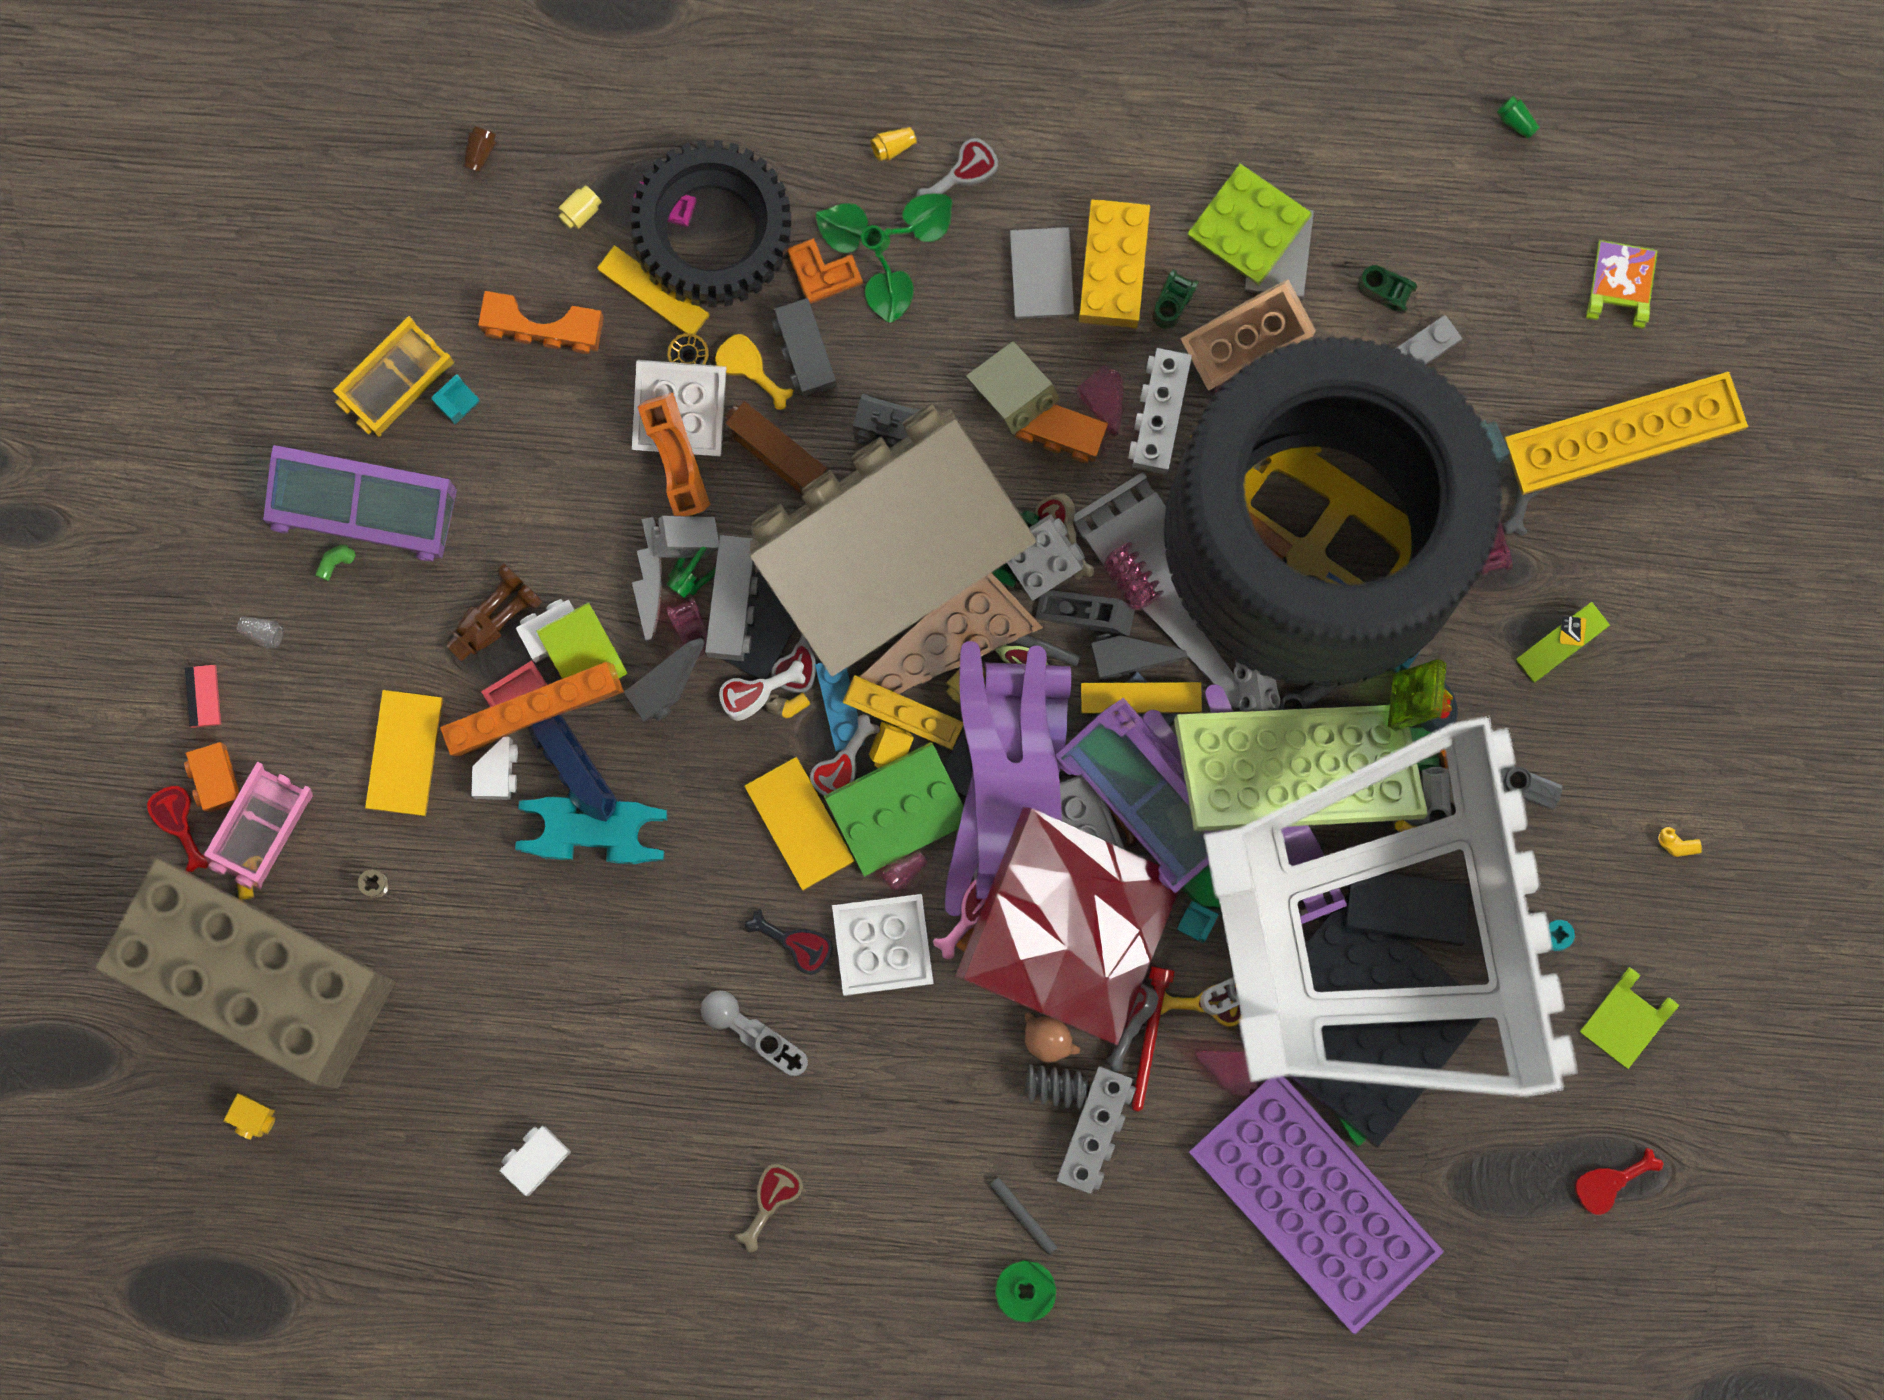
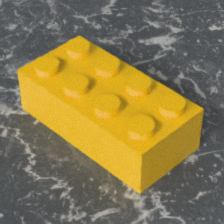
M1091 199L1079 323L1138 328L1150 205Z

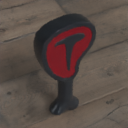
M761 909L754 911L753 919L746 921L744 924L747 932H762L792 953L796 967L804 974L815 975L827 965L832 954V942L826 935L810 929L783 931L768 923L764 919Z

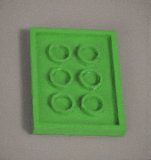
M932 742L824 796L863 876L959 829L963 811V804Z

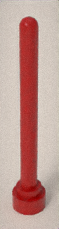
M1151 966L1149 979H1152L1151 985L1154 986L1153 989L1158 994V1003L1154 1013L1147 1020L1135 1084L1136 1090L1132 1100V1109L1136 1112L1141 1111L1144 1107L1165 989L1169 988L1170 983H1173L1175 974L1174 970Z

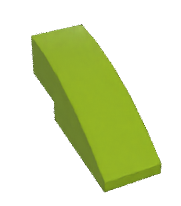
M1593 602L1572 616L1586 619L1584 645L1610 626ZM1561 625L1516 659L1533 683L1583 647L1561 644Z

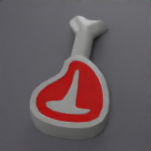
M861 715L857 718V731L847 746L835 758L821 761L812 768L810 781L813 787L821 794L827 795L855 780L857 773L855 755L867 736L880 732L879 727L870 722L868 715Z

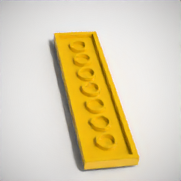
M1725 372L1505 437L1503 441L1521 495H1525L1745 430L1748 425L1730 373Z

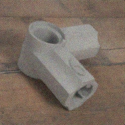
M1430 767L1422 770L1423 794L1428 815L1424 819L1404 821L1412 826H1421L1452 816L1448 769ZM1439 809L1444 811L1445 815L1440 818H1434L1430 813ZM1393 821V830H1396L1394 827L1396 821Z

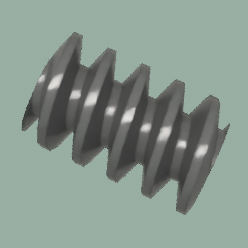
M1028 1064L1024 1094L1028 1093L1029 1102L1031 1103L1034 1102L1037 1095H1040L1041 1104H1046L1050 1096L1052 1097L1053 1106H1057L1061 1098H1064L1066 1108H1069L1073 1100H1076L1077 1109L1081 1110L1086 1097L1088 1074L1085 1080H1082L1081 1071H1076L1073 1078H1070L1069 1069H1064L1059 1077L1057 1068L1052 1067L1049 1075H1046L1045 1066L1041 1065L1037 1073H1034L1033 1065Z

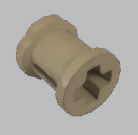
M376 870L364 871L358 879L359 890L370 898H381L389 889L387 877ZM370 878L373 880L378 878L377 883L380 886L377 890L370 889V885L367 883Z

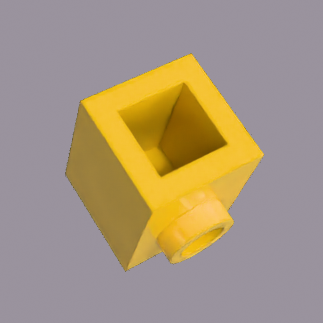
M881 722L880 732L876 734L869 752V756L875 762V767L880 768L908 754L914 739L909 731Z
M237 1093L224 1121L237 1127L235 1133L251 1140L253 1135L262 1137L263 1133L268 1134L276 1119L273 1117L275 1109L244 1094Z

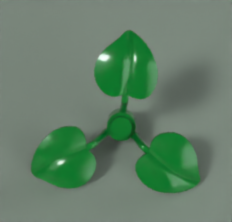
M939 193L925 194L912 199L905 206L902 214L904 221L910 226L898 229L887 228L883 230L875 225L868 226V218L864 210L852 203L839 204L816 212L819 230L823 238L833 249L841 253H852L858 249L861 238L863 245L875 252L886 274L879 273L870 278L865 288V297L870 308L886 322L892 323L899 319L909 308L914 294L913 282L909 275L904 271L891 273V269L883 256V252L890 244L889 236L914 231L916 238L923 242L939 240L946 234L950 226L952 199L947 195Z

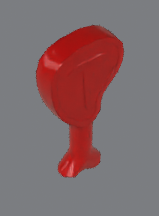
M1646 1148L1644 1156L1639 1162L1622 1171L1599 1168L1582 1174L1575 1181V1193L1586 1211L1593 1215L1605 1214L1612 1208L1617 1192L1625 1187L1630 1180L1649 1170L1661 1171L1664 1163L1662 1160L1655 1158L1652 1149Z

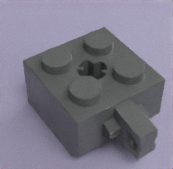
M862 394L853 422L854 438L858 439V443L866 446L882 437L887 446L891 448L908 436L902 423L920 409H912Z

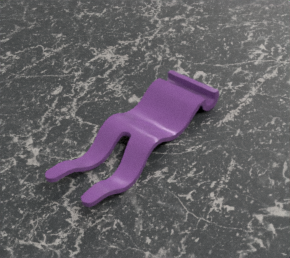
M967 641L961 646L960 705L975 786L979 859L976 878V899L987 898L1023 807L1033 808L1062 821L1059 773L1046 714V651L1041 646H1032L1027 652L1020 712L1022 760L1016 763L1007 759L991 715L984 684L980 647L973 641Z
M985 662V690L991 715L1007 759L1016 763L1022 760L1020 712L1026 664ZM1046 665V714L1056 755L1065 747L1067 708L1071 691L1070 666ZM1056 758L1059 773L1061 767L1059 765V760ZM973 772L963 806L946 882L945 910L951 916L961 914L963 896L970 886L979 862Z

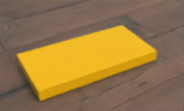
M382 691L366 809L426 817L443 703L442 697Z
M797 757L744 786L802 891L855 862Z

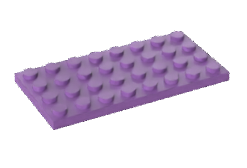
M1284 1076L1267 1079L1188 1152L1354 1335L1444 1252Z

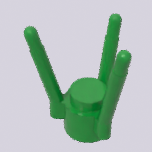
M704 546L700 548L686 569L682 567L686 558H678L675 567L668 575L670 579L666 585L683 598H686L689 593L694 596L704 584L715 577L716 567L699 581L693 583L696 577L691 572L705 553L706 547Z

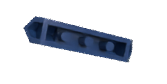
M560 714L528 726L535 747L537 749L544 748V756L560 772L558 776L561 782L570 788L568 797L573 804L586 815L607 822L615 811L617 799L562 715Z

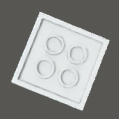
M637 360L632 450L659 452L654 441L646 434L637 406L645 400L673 392L693 454L721 456L727 366Z
M922 894L832 905L843 996L933 984Z

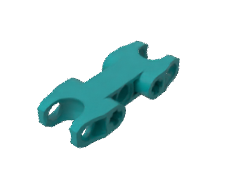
M545 797L519 801L518 810L525 813L539 814L543 817L545 830L536 840L516 841L515 850L518 852L537 855L545 859L573 860L574 846L607 848L606 862L636 865L645 862L664 861L665 852L659 849L643 847L638 841V832L641 826L647 822L667 821V810L652 808L638 802L616 801L614 813L605 822L586 814H576L577 807L569 798Z

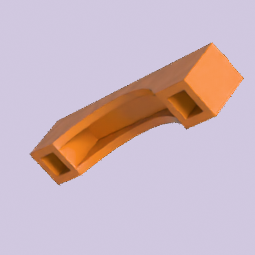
M604 662L440 728L450 755L460 757L488 746L523 728L568 711L603 701L624 691L614 664Z

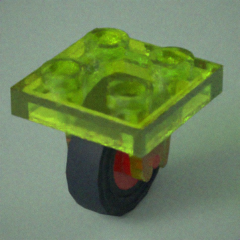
M1436 659L1393 674L1388 718L1389 728L1398 731L1420 724L1426 731L1434 733L1456 723L1458 716L1457 702L1452 690L1445 683L1447 663Z

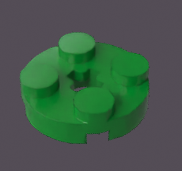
M1020 1261L1009 1265L1002 1271L997 1280L995 1293L999 1307L1008 1317L1016 1321L1030 1322L1043 1318L1052 1309L1056 1298V1286L1053 1276L1044 1266L1036 1262ZM1031 1283L1034 1286L1031 1290L1034 1294L1033 1298L1025 1297L1023 1300L1018 1297L1020 1294L1018 1286L1020 1284L1026 1286Z

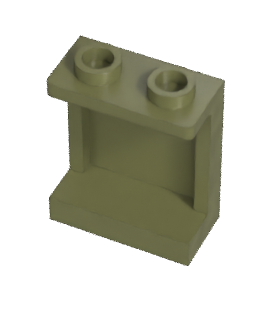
M1014 341L966 375L974 393L980 399H985L1002 418L1012 434L1025 428L1033 419L1044 411L1051 409L1059 401L1058 394L1051 381Z

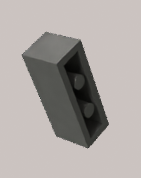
M806 298L775 308L776 318L771 319L776 336H783L785 345L780 348L785 363H792L795 373L790 374L794 390H801L804 398L837 387L809 299Z

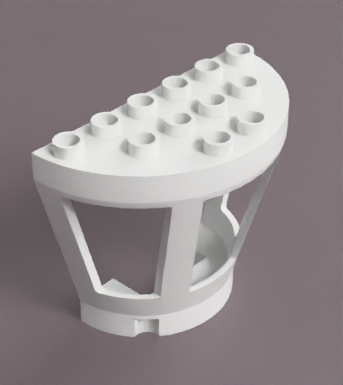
M1489 717L1451 724L1242 828L1205 835L1215 893L1220 899L1242 1014L1240 1024L1251 1081L1289 1074L1527 1096L1563 1089L1560 1076L1576 1073L1570 1037L1565 1036L1553 1039L1548 1014L1564 1011L1557 974L1540 977L1536 954L1546 953L1552 949L1546 916L1544 912L1528 915L1524 897L1525 894L1536 893L1537 888H1539L1533 852L1528 851L1516 854L1512 832L1525 830L1527 826L1520 790L1503 792L1499 768L1515 765L1508 728L1491 732ZM1445 749L1456 808L1454 815L1299 865L1291 866L1289 864L1282 829ZM1459 849L1464 852L1489 977L1487 985L1316 992L1314 990L1298 909L1300 900ZM1494 1017L1498 1021L1510 1077L1327 1061L1321 1028L1323 1025Z

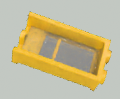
M408 316L333 390L338 397L335 403L347 415L352 411L359 418L356 423L368 435L373 431L380 437L381 433L448 367L450 368L454 364V361L447 352L444 353L436 345L435 341L428 334H425L415 324L413 319Z

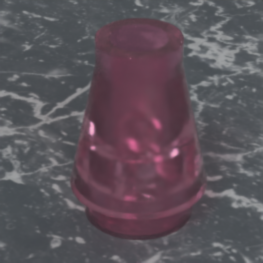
M916 850L910 855L886 864V869L881 871L891 889L896 891L899 888L904 889L928 863L922 853Z

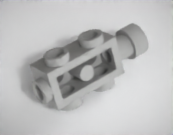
M1236 662L1234 678L1239 682L1241 696L1238 700V706L1243 712L1280 710V696L1276 680L1270 676L1260 675V671L1256 669L1252 671L1246 665Z

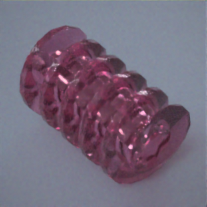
M1127 542L1107 556L1103 567L1105 571L1111 572L1110 578L1112 581H1118L1116 586L1118 590L1124 591V599L1131 600V609L1138 610L1153 603L1164 591L1155 592L1154 589L1159 585V581H1148L1153 572L1149 570L1142 573L1141 570L1146 565V562L1135 563L1140 553L1135 551L1129 554L1128 551L1133 546V543Z

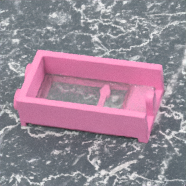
M257 762L204 854L207 863H209L208 868L220 875H224L227 872L235 876V881L246 888L251 889L253 885L261 889L265 878L301 814L313 797L311 788L305 786L304 789H301L291 784L290 779L286 776L279 774L277 777L265 771L263 764Z

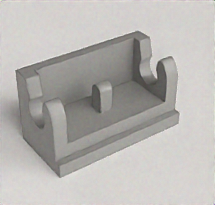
M661 516L659 518V527H652L654 557L693 558L700 548L704 546L706 551L701 558H707L719 547L715 517Z

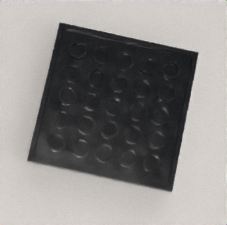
M1348 894L1344 897L1346 904ZM1347 906L1333 911L1306 944L1313 987L1316 992L1461 986L1403 937L1345 928ZM1482 1018L1323 1025L1321 1032L1325 1057L1327 1061L1440 1071ZM1240 1024L1235 1031L1243 1037ZM1289 1075L1375 1148L1381 1145L1426 1089V1087Z

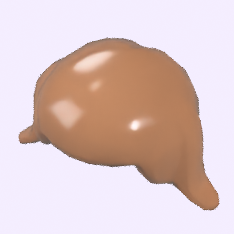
M1030 1012L1025 1014L1027 1022L1025 1027V1045L1029 1053L1036 1056L1040 1061L1051 1063L1070 1054L1080 1053V1048L1072 1044L1073 1037L1064 1023L1047 1016L1036 1018Z

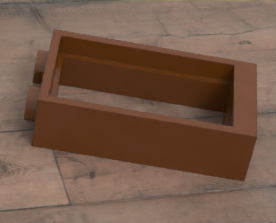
M744 401L740 406L734 405L727 413L725 418L728 421L725 425L728 435L802 496L804 494L801 490L806 485L828 472L823 464L747 402Z

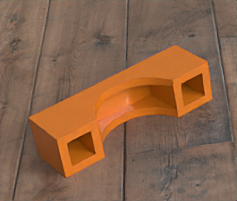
M485 291L478 326L482 332H485V336L490 338L502 339L504 335L514 337V341L519 343L531 344L533 340L543 342V346L548 348L560 349L561 345L572 347L574 352L589 354L590 350L598 351L604 316L600 310L572 306L560 320L549 324H538L526 319L520 313L517 301L513 295Z
M673 392L645 400L637 407L646 434L654 441L660 453L666 474V493L674 516H691L705 511L711 504Z

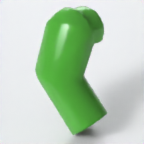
M340 544L326 551L315 576L329 581L335 565L341 562L346 564L352 563L355 558V551L348 548V545Z

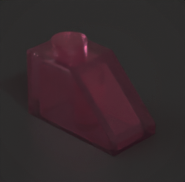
M1103 365L1077 387L1076 393L1100 421L1108 423L1107 429L1115 438L1119 434L1121 426L1124 390L1122 383L1124 381L1115 369L1109 370Z
M1195 1052V1059L1224 1089H1232V1095H1250V1090L1257 1089V1080L1251 1081L1246 1052Z

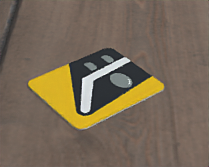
M1563 616L1560 643L1583 646L1586 619Z

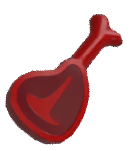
M170 786L163 788L149 798L147 809L150 817L164 832L180 839L188 855L187 872H193L198 867L206 869L209 863H207L204 855L199 852L190 834V826L187 819L191 807L190 795L180 786Z

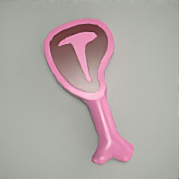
M976 880L972 882L963 896L960 922L947 937L933 940L934 946L942 950L944 959L954 957L956 944L977 923L986 899H976Z

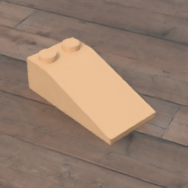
M1289 279L1183 336L1181 341L1188 354L1192 355L1191 359L1209 391L1228 381L1245 365L1249 366L1253 360L1260 358L1269 351L1273 353L1276 348L1285 347L1293 342L1299 344L1300 341L1313 337L1316 330Z

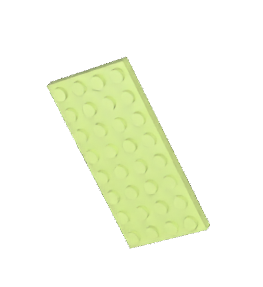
M1405 704L1177 715L1174 719L1194 831L1242 828L1413 743ZM1415 763L1290 826L1424 819L1428 812L1418 765Z

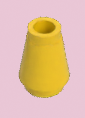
M908 127L876 134V138L871 139L870 143L877 160H886L888 162L911 147V145L916 144V137L913 130Z

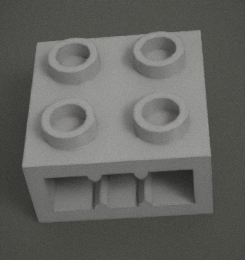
M1051 514L1030 527L1037 542L1007 562L1032 601L1083 569L1084 565L1082 559L1085 556L1076 543H1070L1066 537L1068 530L1059 518L1055 520Z

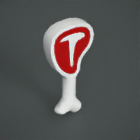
M794 661L788 670L769 679L747 681L733 678L726 681L721 686L719 692L720 702L725 713L735 721L744 720L761 709L773 689L792 681L803 684L806 679L802 674L804 669L803 663Z

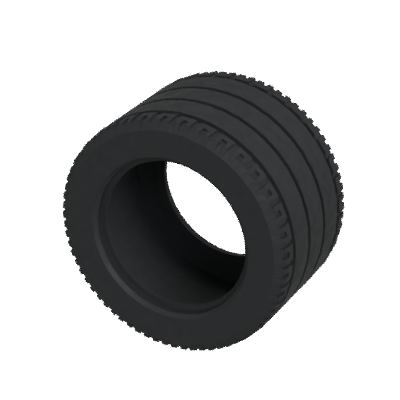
M1318 337L1310 341L1308 339L1302 340L1299 344L1293 342L1285 347L1276 348L1273 353L1269 351L1260 358L1253 360L1249 366L1245 365L1228 382H1225L1206 406L1194 429L1175 475L1166 504L1164 544L1165 549H1167L1165 556L1169 573L1173 574L1171 581L1176 588L1178 597L1183 599V607L1188 611L1191 619L1197 621L1196 626L1198 629L1203 631L1209 640L1213 639L1215 641L1214 646L1222 649L1230 658L1232 656L1235 657L1237 663L1246 665L1252 671L1255 669L1260 671V675L1270 676L1278 681L1281 678L1285 680V683H1297L1303 686L1309 683L1311 687L1333 686L1334 683H1337L1338 686L1358 683L1361 679L1366 681L1384 674L1386 670L1388 672L1393 670L1409 658H1413L1433 640L1479 577L1492 552L1500 524V502L1502 501L1501 477H1498L1500 468L1496 461L1495 451L1492 452L1493 443L1487 436L1486 428L1481 426V418L1479 415L1476 416L1474 413L1475 409L1471 404L1468 405L1466 403L1467 398L1457 391V387L1453 383L1450 385L1447 382L1448 378L1443 374L1440 376L1432 366L1428 368L1425 365V361L1421 359L1418 361L1409 353L1406 355L1401 353L1402 349L1396 347L1392 349L1383 343L1377 345L1373 340L1362 341L1360 338L1349 340L1348 337H1341L1340 339L1327 337L1326 340ZM1298 447H1327L1362 459L1387 479L1404 505L1411 529L1409 564L1383 579L1352 585L1327 583L1295 571L1275 556L1258 535L1246 504L1245 474L1267 457Z

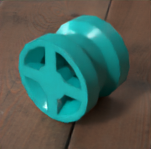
M1555 920L1547 924L1552 947L1550 950L1561 951L1570 947L1575 938L1572 925L1564 920Z

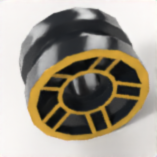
M684 333L678 335L671 341L668 347L667 356L669 362L709 365L710 363L707 344L701 337L695 334ZM689 350H692L694 358L690 361L685 360L683 354L685 355L689 353Z

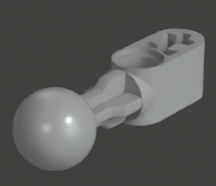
M719 990L711 992L704 998L701 1004V1016L708 1026L714 1029L729 1027L739 1034L742 1043L790 1076L801 1075L806 1070L808 1060L805 1053L759 1020H749L739 1013V1004L732 994ZM767 1036H773L778 1041L777 1050L771 1054L763 1052L760 1046L762 1039ZM784 1044L790 1048L785 1052L789 1056L794 1057L796 1054L801 1056L799 1062L802 1064V1067L800 1069L793 1068L792 1071L787 1068L789 1065L788 1061L782 1057L780 1063L774 1060L781 1053Z

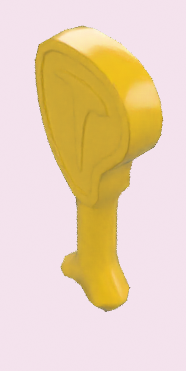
M742 334L733 335L718 349L715 357L716 366H727L726 375H743L750 381L756 382L773 398L776 409H785L786 400L793 396V389L779 388L764 374L760 352L748 337Z

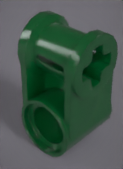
M1378 265L1367 267L1358 280V289L1363 295L1383 304L1390 310L1403 314L1407 310L1405 305L1412 291L1414 292L1418 288V285L1412 280ZM1366 276H1376L1380 281V286L1371 287L1368 285Z
M1172 269L1153 312V320L1158 327L1170 329L1178 323L1186 305L1188 306L1199 281L1194 280L1192 282L1178 275L1177 270ZM1163 307H1169L1174 311L1175 315L1167 318L1162 316L1159 310Z

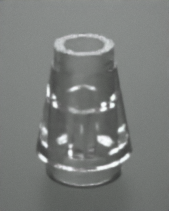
M242 616L237 625V632L265 649H276L283 639L284 628L277 621Z

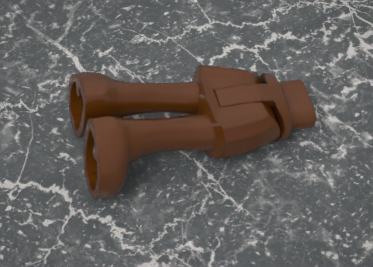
M504 563L498 568L501 581L497 589L477 608L471 606L467 610L456 629L457 632L453 631L452 633L454 637L445 645L461 662L470 653L475 655L477 654L476 651L487 647L502 636L500 630L518 612L527 607L537 608L543 602L524 584L518 590L515 598L490 619L489 616L524 583Z

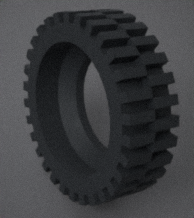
M706 140L697 141L698 148L692 150L690 144L686 143L681 145V153L676 154L674 148L666 152V161L663 162L659 157L653 163V172L647 169L643 174V184L638 183L636 187V198L633 197L632 213H630L635 254L637 259L640 258L643 271L650 273V280L655 285L661 283L662 291L667 295L671 291L675 292L676 300L684 302L685 298L688 297L691 298L692 305L700 306L701 300L708 301V307H717L716 301L724 300L725 306L733 305V298L739 297L742 302L748 299V293L753 290L755 295L762 291V283L765 281L769 284L774 279V271L779 272L781 269L783 257L786 258L791 235L789 197H785L783 182H777L778 174L772 168L768 171L767 162L762 157L755 161L753 151L746 148L743 154L739 153V145L735 143H730L729 149L722 148L721 140H714V147H706ZM702 188L727 190L742 199L753 215L755 222L753 243L745 256L729 267L718 270H705L694 267L683 261L673 250L669 242L667 224L670 213L682 197Z

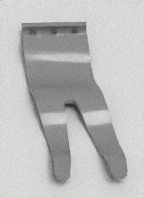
M1142 472L1075 513L1073 523L1121 590L1180 649L1186 650L1187 657L1213 684L1223 688L1232 708H1239L1238 700L1241 695L1238 681L1234 678V674L1205 636L1204 632L1198 629L1196 620L1191 619L1188 611L1182 605L1183 599L1178 597L1176 588L1171 581L1173 574L1169 573L1165 556L1167 549H1165L1164 544L1166 506L1157 492L1153 491L1145 473ZM1136 486L1144 500L1138 502L1130 488ZM1111 500L1120 512L1116 517L1107 504ZM1088 514L1097 527L1093 531H1091L1084 519Z

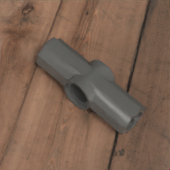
M1507 766L1499 768L1503 792L1520 790L1522 799L1551 810L1555 809L1562 794L1563 785L1530 773L1524 767ZM1512 774L1518 775L1522 783L1519 789H1515L1510 784V776Z

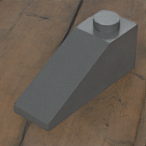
M1049 590L1040 596L1035 618L1100 633H1112L1113 635L1129 637L1135 607L1120 599Z
M1112 633L1095 637L1096 642L1091 643L1090 646L1099 681L1184 661L1187 658L1186 650L1124 636L1113 637Z
M702 638L687 642L624 692L643 721L654 718L656 721H660L672 712L670 707L678 702L705 644Z

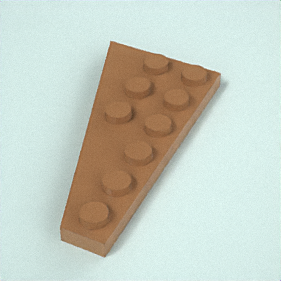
M991 572L918 620L865 669L859 677L900 694L913 686L931 680L937 675L959 667L961 646L967 641L976 642L980 647V655L983 656L998 647L1018 640V638L1038 631L1043 627Z

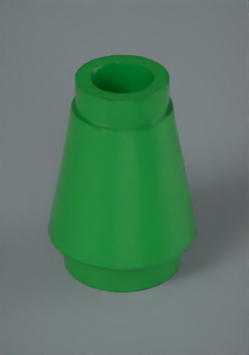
M1514 96L1510 97L1496 112L1501 117L1499 120L1526 139H1529L1540 128L1521 98L1517 100Z

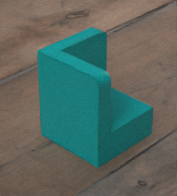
M457 374L431 397L434 404L454 425L479 403V398L464 384Z
M1191 901L1176 930L1203 944L1219 914Z

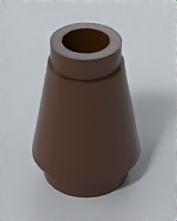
M474 126L472 133L469 132L464 167L477 172L481 171L497 143L494 141L495 133Z

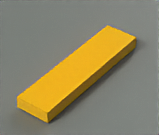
M615 245L597 267L601 274L683 333L696 334L710 316L700 306L692 305V301L687 297L684 302L676 300L675 292L671 291L669 295L664 293L661 283L655 285L650 280V273L648 271L645 273L639 262Z
M857 675L853 676L842 701L844 704L953 750L963 727V721Z
M1201 682L1081 683V714H1101L1122 698L1130 704L1137 714H1146L1149 710H1157L1161 714L1202 713Z

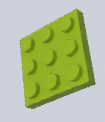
M1239 164L1188 232V237L1260 286L1310 219L1312 213L1251 170Z

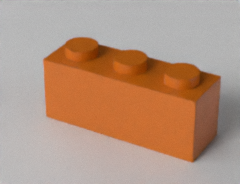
M1054 404L1051 409L1044 411L1033 419L1025 428L1017 431L1015 437L1027 443H1032L1033 440L1043 443V447L1051 452L1060 453L1063 450L1071 453V458L1082 463H1088L1089 460L1095 462L1107 431L1108 423Z

